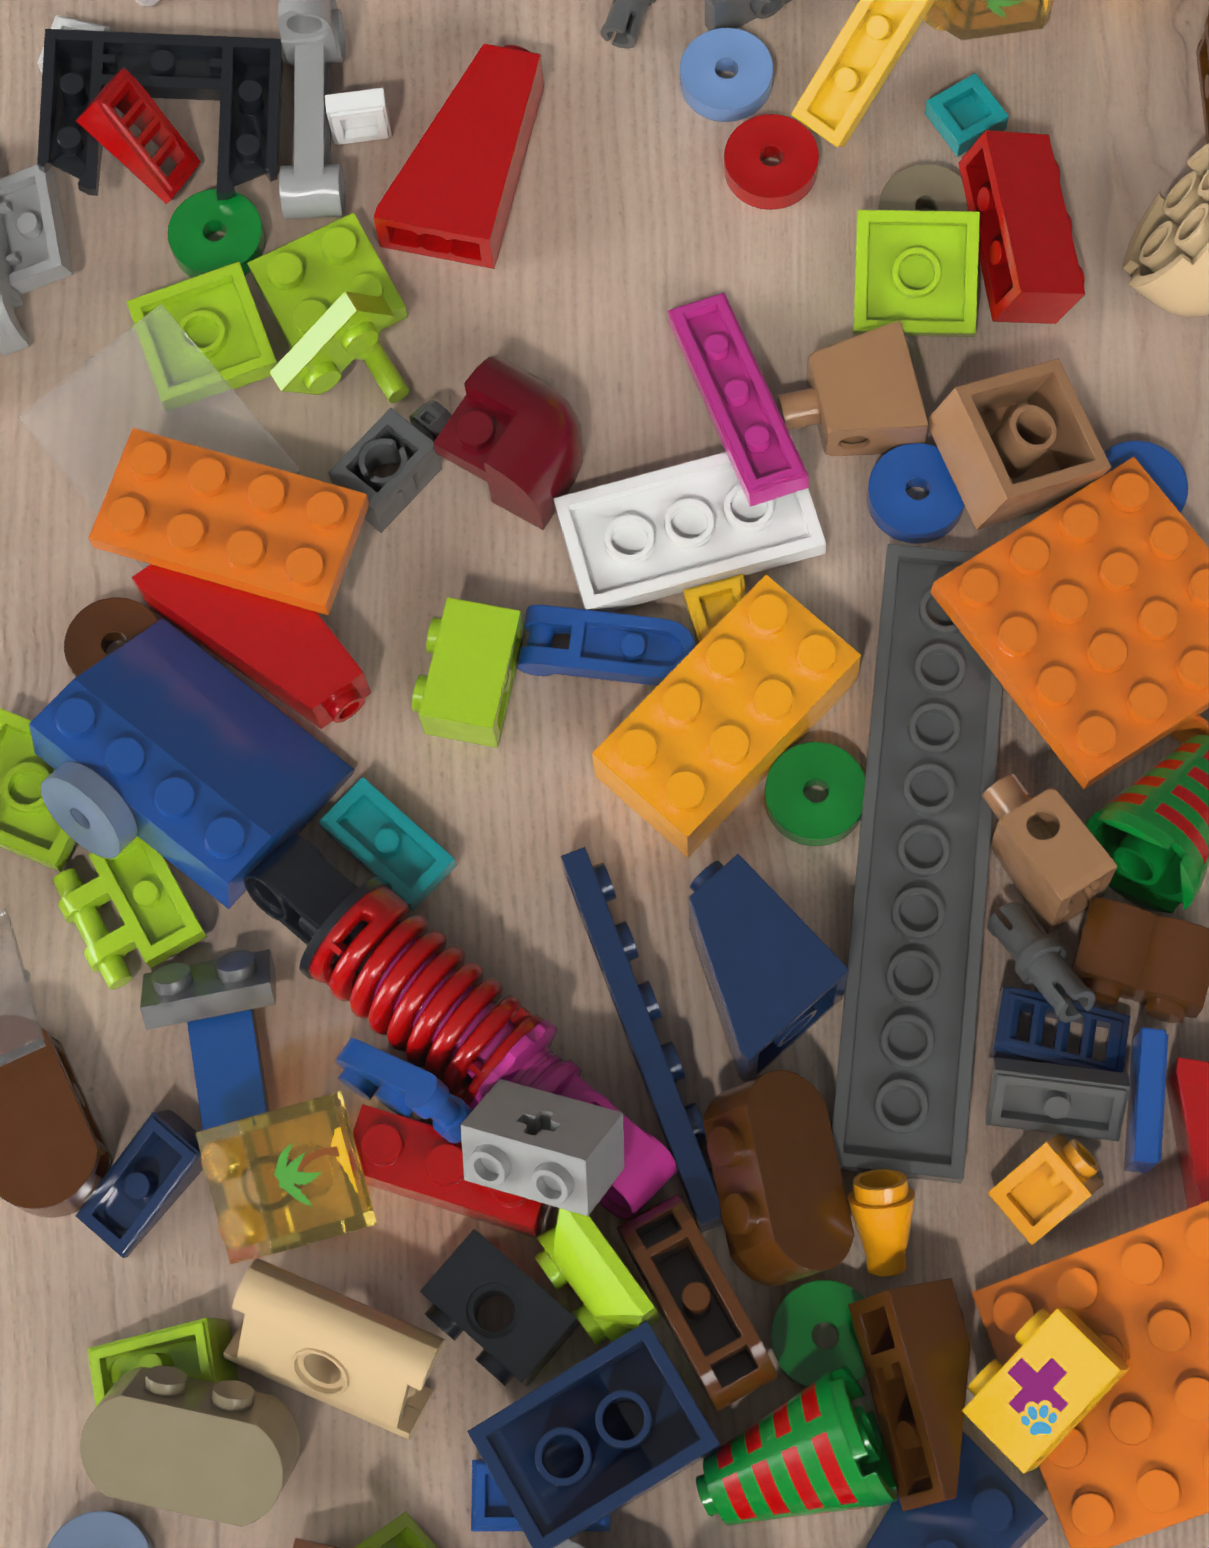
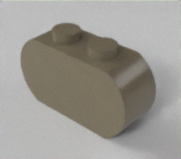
M172 1366L139 1367L120 1377L88 1417L81 1434L80 1453L87 1475L97 1489L106 1497L242 1527L259 1520L274 1506L297 1464L300 1453V1436L297 1424L288 1408L276 1396L254 1391L253 1387L247 1383L235 1380H224L216 1383L188 1377L183 1370Z

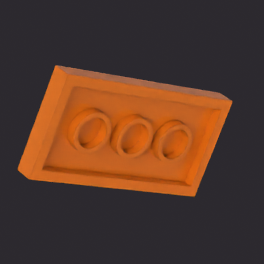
M132 428L88 539L94 548L329 615L370 503L366 493Z

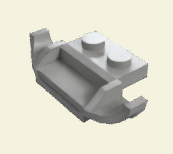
M37 164L0 179V353L6 356L30 347L29 336L20 326L13 309L23 305L21 294L73 275L55 172L50 168L44 173L39 170Z

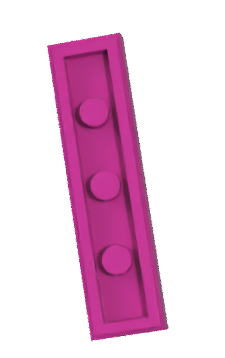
M725 292L668 310L670 327L750 507L809 488L808 473Z

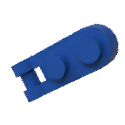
M531 605L526 609L524 628L529 631L527 646L520 649L517 668L523 673L534 676L559 674L658 686L695 648V643L687 628L679 622L669 619L549 605ZM559 633L571 634L569 649L552 648L554 635Z
M351 1037L335 1059L336 1063L343 1069L338 1079L346 1087L369 1101L375 1096L382 1104L400 1116L408 1118L413 1111L420 1118H430L433 1120L434 1129L449 1143L462 1142L461 1124L473 1111L468 1104L461 1098L450 1094L448 1087L434 1074Z

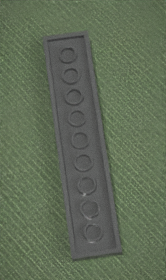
M895 544L887 545L847 960L849 973L844 991L831 1128L840 1170L863 1173L870 1170L890 1169L904 1173L907 1178L959 1184L964 1179L993 815L992 809L982 795L995 783L1003 686L935 600L930 591L934 581L979 554L978 552Z

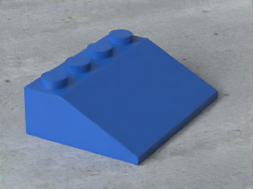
M163 618L75 677L29 723L36 755L55 770L64 762L70 761L82 764L103 777L120 794L130 808L137 824V836L228 909L246 892L244 877L291 835H298L354 774V768Z

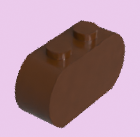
M20 1019L0 1020V1197L23 1211L39 1217L56 1218L70 1215L79 1211L92 1196L99 1183L111 1169L112 1156L62 1043L50 1036L45 1029L32 1022Z
M786 1070L767 1072L718 1094L711 1101L705 1112L703 1125L721 1209V1219L732 1260L748 1277L758 1283L769 1286L784 1285L837 1266L847 1256L851 1248L854 1230L826 1101L808 1080Z
M677 1194L617 1227L619 1235L701 1387L717 1412L778 1378L762 1341L693 1217Z

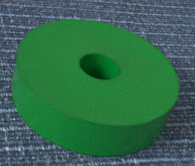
M208 189L191 195L176 208L168 225V242L178 266L189 277L193 278L236 262H240L245 276L250 272L247 263L263 255L265 231L257 209L245 196L236 192V196L231 199L217 201V189ZM215 232L226 233L218 241L208 240L210 235Z
M806 742L793 746L775 760L768 772L764 798L767 814L772 824L782 835L798 844L826 846L836 843L848 836L861 821L865 784L864 772L854 757L833 744ZM810 786H820L827 792L828 796L822 802L815 803L805 797L804 791Z
M833 1280L811 1281L792 1290L778 1306L771 1326V1348L778 1366L795 1384L802 1388H807L831 1370L844 1365L853 1372L857 1381L866 1374L848 1304L865 1298L857 1290ZM828 1324L836 1330L838 1341L835 1346L829 1349H822L814 1343L812 1331L817 1325Z

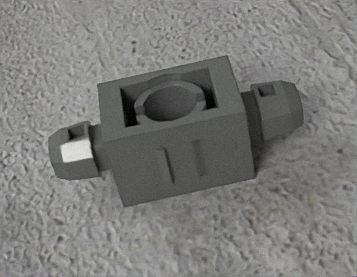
M432 400L421 405L409 416L410 423L390 407L328 472L332 484L367 494L370 505L364 519L380 533L390 525L442 470L440 458L435 453L433 443L452 416L451 413L440 403ZM401 462L399 469L393 475L384 478L374 476L371 479L372 474L378 467L386 464L398 465Z

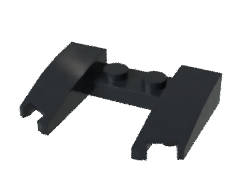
M45 29L37 165L40 171L46 173L54 166L80 179L78 182L80 191L88 195L98 196L103 145L76 120L103 87L124 67L138 80L151 98L220 101L217 201L235 197V186L266 174L270 182L278 179L283 84L281 39Z

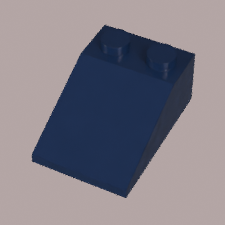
M648 1321L467 1431L532 1548L557 1547L665 1483L721 1447Z

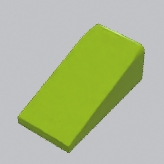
M203 1318L87 1348L96 1407L120 1377L139 1367L172 1366L183 1370L188 1377L216 1383L224 1380L239 1381L236 1364L223 1358L224 1351L232 1340L228 1320Z

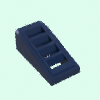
M1003 985L998 996L989 1058L1000 1057L1123 1073L1131 1016L1094 1006L1087 1011L1080 1003L1071 1001L1083 1015L1081 1018L1073 1021L1083 1024L1079 1054L1076 1055L1066 1052L1071 1022L1064 1023L1060 1021L1053 1008L1041 993ZM1019 1012L1032 1014L1028 1042L1015 1039ZM1045 1017L1057 1019L1053 1049L1041 1046ZM1096 1026L1109 1029L1105 1061L1092 1059Z

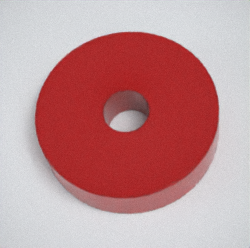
M765 114L753 117L740 124L732 132L724 150V175L726 182L737 198L752 207L766 210L789 207L802 200L810 192L816 181L819 160L818 146L811 132L795 119L778 114ZM766 158H776L780 163L776 166H767L762 161Z

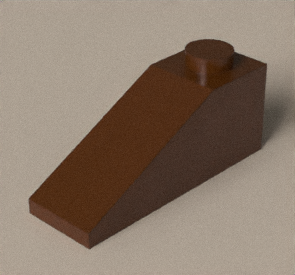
M952 1278L888 1289L848 1304L902 1511L956 1498L964 1421L962 1410L965 1408L970 1342Z

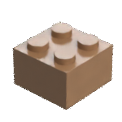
M1059 358L955 387L927 419L929 430L976 530L1054 507L1102 477L1111 468Z

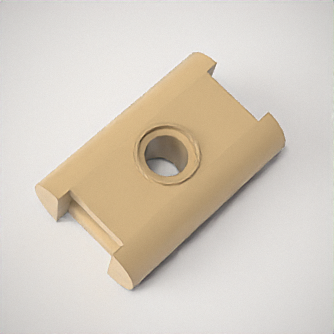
M255 1259L246 1271L232 1305V1309L245 1314L244 1320L226 1347L223 1358L400 1437L411 1440L423 1419L434 1390L424 1384L441 1355L446 1340L264 1260Z

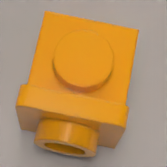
M1057 1134L988 1192V1195L1027 1241L1033 1245L1100 1189L1104 1183L1096 1174L1100 1167L1090 1151L1076 1139L1068 1142L1062 1134Z

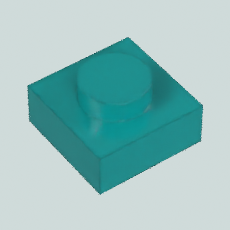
M976 73L927 100L924 113L957 157L969 151L985 130L1004 131L1007 128L1009 119L1008 114Z

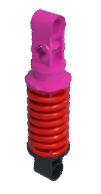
M291 835L244 877L245 888L256 905L267 915L280 921L307 945L300 961V971L308 979H315L320 983H326L335 998L344 1002L349 1001L352 1012L357 1017L368 1019L370 1028L380 1035H387L389 1045L398 1051H406L407 1059L411 1064L421 1068L425 1067L426 1071L434 1074L448 1087L450 1094L461 1098L473 1110L498 1080L502 1079L619 1111L606 1097L595 1091L580 1078L582 1069L572 1060L562 1062L558 1055L553 1054L550 1046L557 1033V1028L548 1019L544 1020L539 1015L529 1012L517 996L509 995L498 1003L503 992L502 983L494 978L482 981L484 977L483 967L476 962H469L464 965L465 952L457 946L446 948L447 938L441 931L431 930L427 932L429 924L422 915L413 914L407 917L409 913L408 903L392 890L391 884L383 877H375L357 887L330 864L312 843L299 835ZM623 1114L625 1168L599 1203L613 1215L629 1221L636 1217L676 1173L677 1165L671 1153L659 1140L641 1130Z

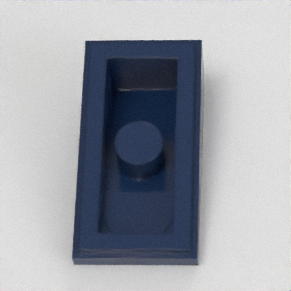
M173 1111L152 1112L99 1183L92 1196L84 1203L75 1216L122 1258H126L201 1173L217 1149Z

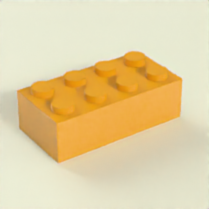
M765 575L593 751L595 776L689 858L768 775L775 760L786 750L795 746L857 681L861 654L769 576Z

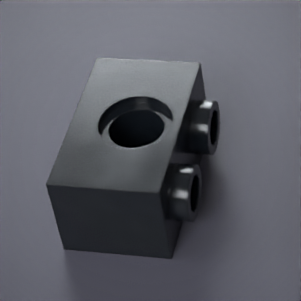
M475 1229L471 1231L420 1290L433 1303L425 1315L454 1341L464 1331L478 1343L483 1350L475 1360L505 1387L514 1376L528 1387L580 1325L575 1316ZM493 1296H504L509 1298L514 1304V1317L511 1323L505 1329L496 1332L481 1328L478 1313L483 1302Z

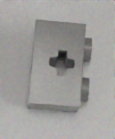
M499 1079L461 1124L465 1181L585 1216H589L625 1168L623 1112Z

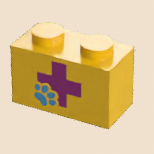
M1044 1308L1039 1310L1015 1336V1339L1022 1347L1004 1366L997 1359H994L973 1379L967 1388L975 1397L966 1405L962 1412L1023 1474L1036 1469L1130 1369L1070 1308H1057L1051 1315Z

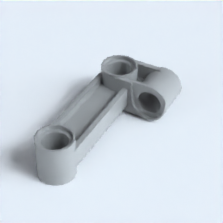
M278 0V28L281 35L285 65H295L294 165L280 166L279 190L283 217L285 220L344 217L346 207L344 174L341 163H331V129L325 105V95L331 94V63L345 61V34L341 9H338L336 0Z

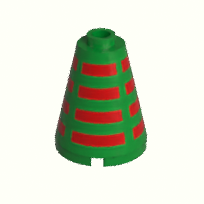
M1194 735L1093 813L1084 823L1117 865L1108 886L1124 898L1147 909L1173 913L1179 904L1183 903L1184 911L1197 897L1209 867V736Z
M844 1365L831 1370L703 1459L704 1474L696 1476V1486L701 1502L710 1517L719 1514L726 1525H736L884 1506L898 1500V1496L893 1491L897 1488L882 1433L873 1411L866 1413L862 1406H855L853 1400L863 1397L865 1394L853 1372Z

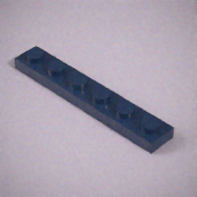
M585 847L562 855L561 860L564 874L668 1150L676 1162L677 1173L696 1224L701 1233L719 1227L723 1223L712 1167L707 1168L698 1145L707 1141L703 1120L696 1103L684 1106L675 1082L685 1079V1074L673 1042L670 1041L660 1045L652 1021L662 1018V1014L650 982L645 981L637 984L629 961L639 958V954L628 924L624 921L615 925L606 902L616 899L608 871L603 862L592 866Z

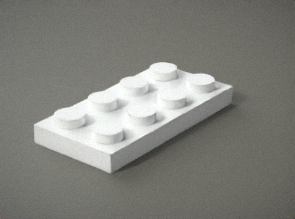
M726 452L553 498L555 511L584 610L612 612L679 594L685 589L740 574L745 576L826 553V541L809 489L806 488L750 507Z

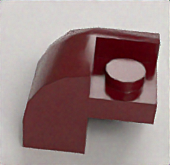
M498 355L491 356L478 365L465 381L466 395L434 441L435 453L488 482L493 503L544 530L556 512L553 498L568 494L582 466L581 424L571 404L551 384Z

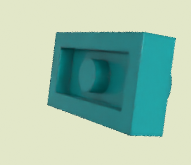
M364 777L318 822L323 831L374 877H383L392 886V890L408 903L412 911L457 866L455 859Z

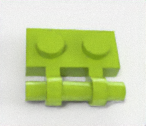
M138 836L114 858H103L93 853L88 854L99 875L83 885L74 868L64 870L52 879L61 897L58 907L67 923H75L87 946L83 954L91 970L94 972L100 971L110 990L118 989L132 980V975L123 958L127 953L136 948L139 949L145 963L150 968H153L208 937L166 859ZM110 900L113 901L125 925L111 933L108 932L97 911L101 905Z

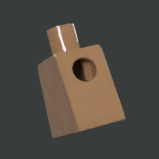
M901 321L889 323L813 352L808 356L806 380L808 389L777 395L778 410L787 429L793 430L817 425L824 453L831 457L886 454L901 445L910 443L925 444L929 424Z
M1010 774L998 780L983 793L982 797L999 819L991 842L992 850L1047 934L1086 911L1092 897L1103 898L1117 865L1057 790L1049 788L1031 798L1015 774Z

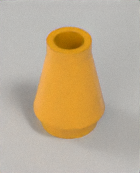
M877 1169L860 1173L854 1177L853 1190L848 1194L847 1198L866 1256L867 1271L876 1276H894L903 1273L907 1269L906 1253L915 1191L908 1186L907 1176L900 1171Z

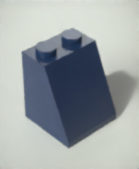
M737 854L726 865H723L719 860L711 863L691 883L690 888L694 893L689 896V929L738 1076L746 1082L756 1078L843 999L849 969L758 873Z

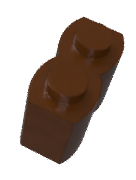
M1092 897L1071 969L1086 987L1093 991L1096 996L1095 1002L1115 1005L1118 1004L1119 998L1130 999L1145 1005L1144 1013L1154 1019L1175 1024L1183 1023L1184 1017L1197 1018L1203 1009L1209 987V928L1176 918L1158 916L1126 903Z

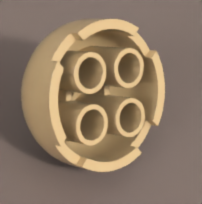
M1209 143L1187 161L1188 166L1193 171L1184 176L1173 187L1167 198L1160 193L1156 196L1138 224L1123 261L1122 269L1132 275V279L1128 283L1130 287L1162 310L1184 317L1209 316Z

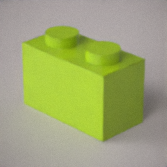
M447 597L442 618L433 616L427 634L426 652L433 654L428 676L418 675L412 696V711L419 712L418 715L426 735L498 748L518 665L520 649L522 648L525 635L521 611Z

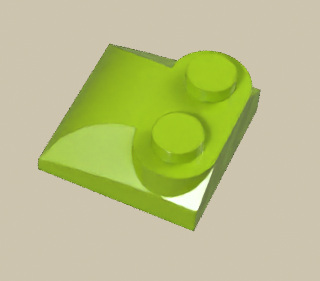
M559 1208L557 1223L537 1237L544 1250L534 1256V1258L557 1290L569 1283L581 1299L583 1305L573 1313L595 1344L598 1346L607 1338L612 1343L648 1321L650 1326H653L661 1320L652 1302L590 1216Z

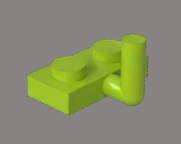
M344 292L270 371L271 376L281 391L320 395L332 389L339 382L341 372L354 359L363 360L390 403L401 401L410 392L407 384L378 341L379 332L395 315L383 297Z

